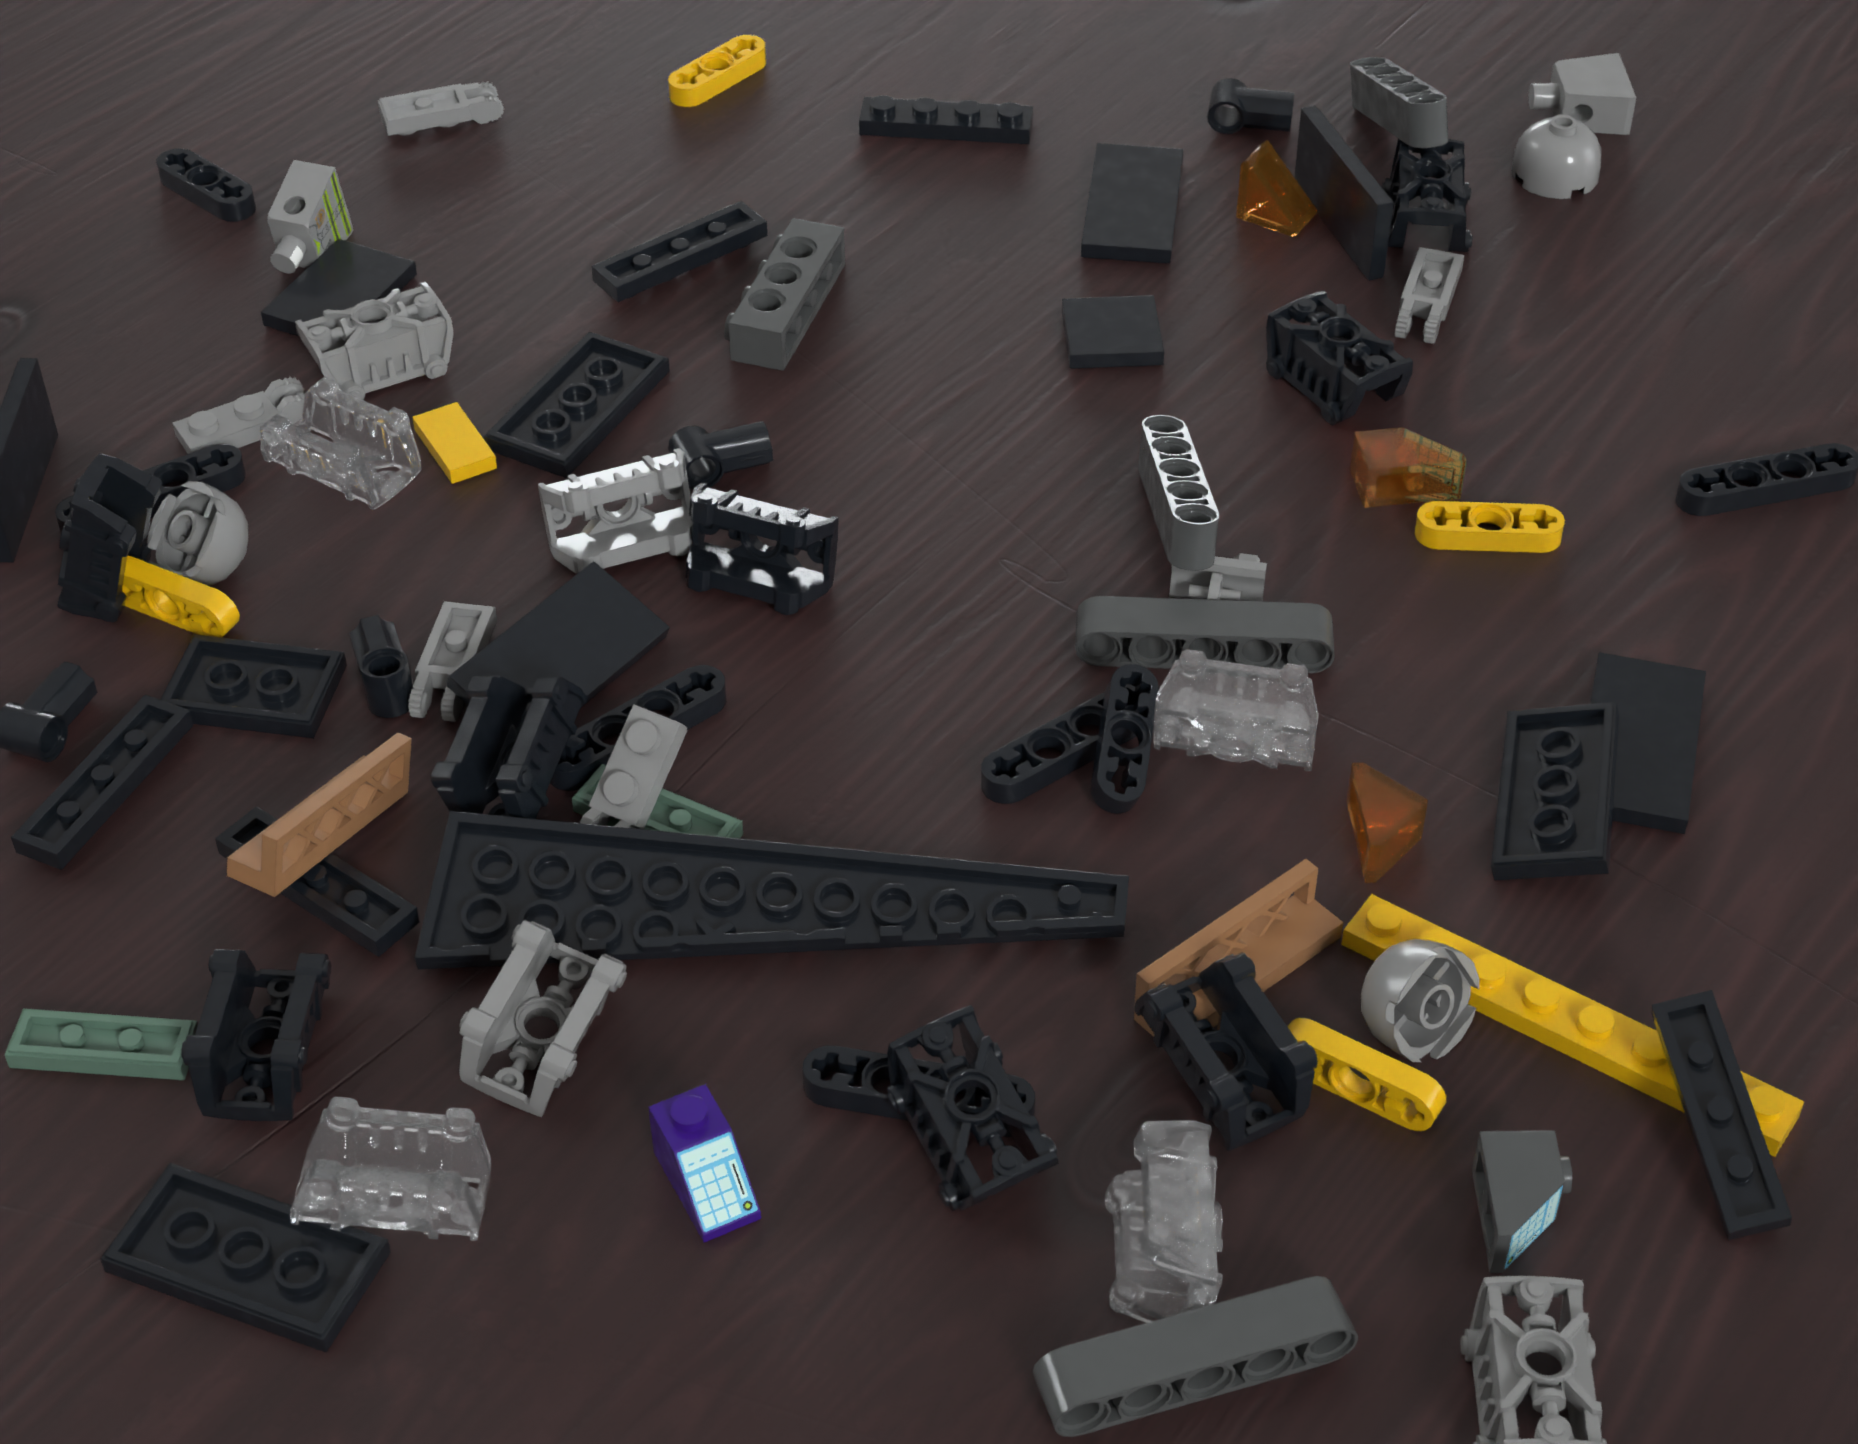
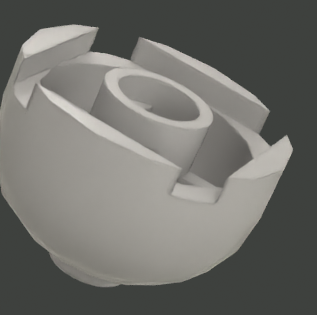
M1556 115L1531 124L1518 139L1512 164V176L1515 179L1518 175L1523 179L1522 187L1525 190L1542 197L1571 198L1572 190H1580L1584 188V195L1591 192L1598 184L1601 168V146L1594 132L1571 116Z
M188 481L181 485L188 489L183 491L178 497L169 494L162 501L153 517L148 534V548L156 551V561L158 564L151 561L150 563L207 586L214 585L225 580L244 559L248 546V522L238 503L228 495L203 482Z
M1422 939L1402 941L1388 947L1373 962L1367 972L1361 991V1012L1372 1035L1396 1054L1412 1062H1421L1420 1058L1430 1052V1057L1436 1060L1445 1056L1461 1041L1472 1023L1476 1008L1469 1005L1468 1002L1471 995V986L1479 990V975L1474 962L1461 951L1446 944Z

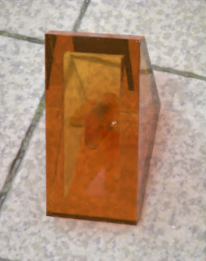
M1268 140L1261 143L1241 164L1236 218L1293 237L1318 213L1316 207Z
M1360 762L1352 763L1347 806L1364 882L1376 883L1422 839L1428 800L1367 764Z

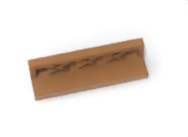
M396 733L370 754L360 757L228 856L227 876L276 897L408 793L412 738Z
M1304 859L1138 972L1135 1003L1145 992L1157 987L1162 982L1166 985H1175L1193 976L1197 977L1200 972L1215 961L1231 954L1237 955L1241 952L1245 953L1253 961L1256 971V978L1254 980L1264 992L1340 939L1343 921L1314 899L1318 867L1309 860ZM1200 989L1193 993L1196 998L1194 1014L1198 1020L1208 1019L1211 1025L1215 1027L1218 1024L1219 1014L1203 990ZM1134 1011V1020L1154 1037L1155 1034L1143 1016H1137Z

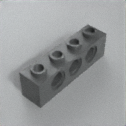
M792 218L783 235L779 234L776 237L773 251L768 259L761 261L757 277L752 285L745 287L741 303L735 313L731 312L726 319L724 337L730 341L731 361L784 371L845 266L844 227Z

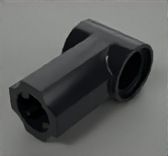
M1234 78L1222 79L1213 86L1207 114L1208 123L1212 129L1222 134H1233L1242 127L1290 132L1294 92L1247 88L1240 80ZM1227 104H1228V105H1232V106H1234V107L1228 108V107H1224L1223 105H1227Z
M763 421L708 433L699 426H687L674 433L668 444L669 453H674L673 449L677 448L684 452L689 488L693 490L700 483L707 484L708 488L713 487L720 481L724 473L769 464L773 461L772 445L768 429Z
M379 615L362 618L359 621V625L349 632L363 681L368 708L372 714L383 718H393L406 714L409 711V698L411 689H413V682L408 658L402 650L394 622L385 621Z
M64 661L47 676L23 704L10 702L2 707L0 710V748L47 763L54 761L64 749L68 736V726L98 693L94 679L89 677L79 665Z

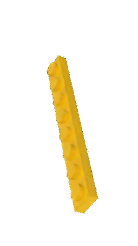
M1373 894L1370 895L1344 928L1341 945L1374 961L1388 947L1412 939L1431 940L1461 951L1474 962L1479 975V990L1471 986V995L1468 1002L1469 1005L1476 1008V1011L1684 1112L1656 1030ZM1741 1071L1769 1153L1775 1157L1800 1117L1804 1101Z

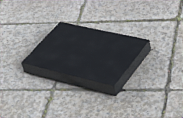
M338 239L261 311L263 325L299 336L295 321L300 319L302 322L324 316V310H345L366 300H378L387 297L393 289L398 288L402 290L417 275L415 261Z
M194 634L160 700L190 710L193 724L314 739L347 667L345 653Z

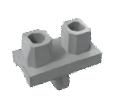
M1239 553L1233 559L1215 556L1214 565L1211 568L1200 571L1183 570L1172 565L1169 598L1263 601L1267 563L1260 562L1258 555Z

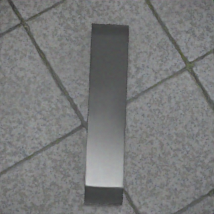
M1368 57L1357 59L1350 63L1352 105L1355 109L1411 147L1431 148L1444 145L1449 141L1446 95L1386 58Z
M1154 415L1146 417L1142 421L1138 470L1168 561L1177 568L1189 571L1211 568L1215 560L1219 512L1187 426L1182 420L1172 416Z
M1095 596L1084 600L1078 606L1076 612V654L1083 662L1094 666L1121 667L1127 664H1137L1145 668L1310 674L1326 670L1332 665L1335 658L1332 614L1327 608L1319 604Z
M1314 1276L1060 1347L1041 1357L1034 1365L1032 1373L1056 1433L1061 1436L1074 1437L1329 1364L1348 1354L1355 1347L1358 1336L1331 1281L1326 1277Z

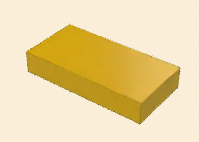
M457 402L412 417L415 432L452 484L497 468L495 454Z

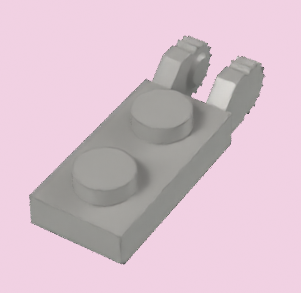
M482 81L481 84L476 82L465 85H450L379 98L380 100H378L379 112L388 136L395 134L409 135L417 130L438 126L452 127L460 122L471 121L472 119L479 124L489 123V121L494 122V120H498L501 114L504 113L503 104L497 97V90L488 81L486 83Z
M1419 247L1401 296L1395 337L1406 338L1407 333L1411 329L1412 315H1415L1421 319H1428L1425 321L1423 329L1424 342L1435 344L1440 323L1446 319L1463 269L1464 255Z
M290 376L289 378L285 377L283 380L278 379L271 382L265 392L261 391L252 395L241 396L227 404L207 411L196 412L190 417L173 422L175 436L188 454L218 444H229L239 448L284 432L285 428L297 425L302 420L306 421V419L314 415L315 406L317 405L311 396L307 393L304 394L303 391L305 389L301 382L295 377L292 378Z
M443 602L415 669L416 679L413 689H411L408 706L411 717H425L432 702L433 688L445 689L441 700L442 719L452 722L458 720L464 706V701L446 686L448 677L488 645L497 622L495 607Z
M633 704L588 805L591 809L582 816L580 823L607 826L610 817L620 820L614 827L644 829L685 738L688 727L680 722Z

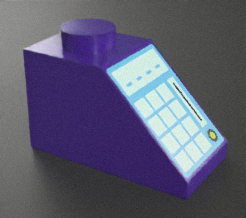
M706 1084L649 1106L654 1154L703 1242L705 1243L760 1220L761 1211L732 1129Z

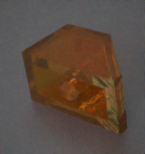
M1403 427L1356 431L1354 433L1350 471L1364 508L1461 499L1467 460L1463 453Z

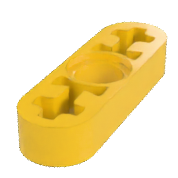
M754 35L737 36L672 72L668 77L670 101L681 107L700 105L761 70L766 65L764 40Z
M1432 501L1425 503L1418 510L1415 537L1422 545L1437 550L1546 553L1559 547L1565 519L1559 510L1544 504ZM1490 523L1499 526L1501 529L1495 531L1480 528L1478 524Z
M127 556L122 592L126 595V607L197 635L223 638L239 622L240 615L236 605L220 590L135 557Z
M1296 1018L1287 1026L1298 1042L1302 1040L1307 1041L1314 1048L1318 1064L1314 1069L1313 1084L1414 1131L1429 1129L1446 1104V1094L1441 1085L1434 1078L1418 1069L1310 1019ZM1349 1067L1364 1074L1369 1081L1356 1075Z

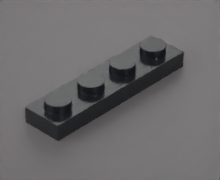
M884 95L864 97L859 118V135L1029 144L1033 122V106H1021L1012 102L984 104L972 100L947 102L935 101L931 98H919L917 100L893 99L890 96Z
M739 201L592 265L593 281L617 302L632 298L640 292L670 281L676 276L701 265H706L712 260L767 237V221L742 201Z
M145 694L12 835L11 840L15 852L62 870L194 726L190 710Z
M256 806L215 838L219 854L227 859L228 856L278 819ZM332 853L280 893L378 957L420 923L416 906Z
M1708 990L1652 1004L1651 1015L1728 1241L1791 1226L1792 1216L1713 991Z

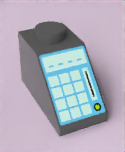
M1555 1130L1479 1132L1472 1173L1490 1273H1503L1556 1220L1562 1194H1570L1571 1162L1568 1156H1560Z

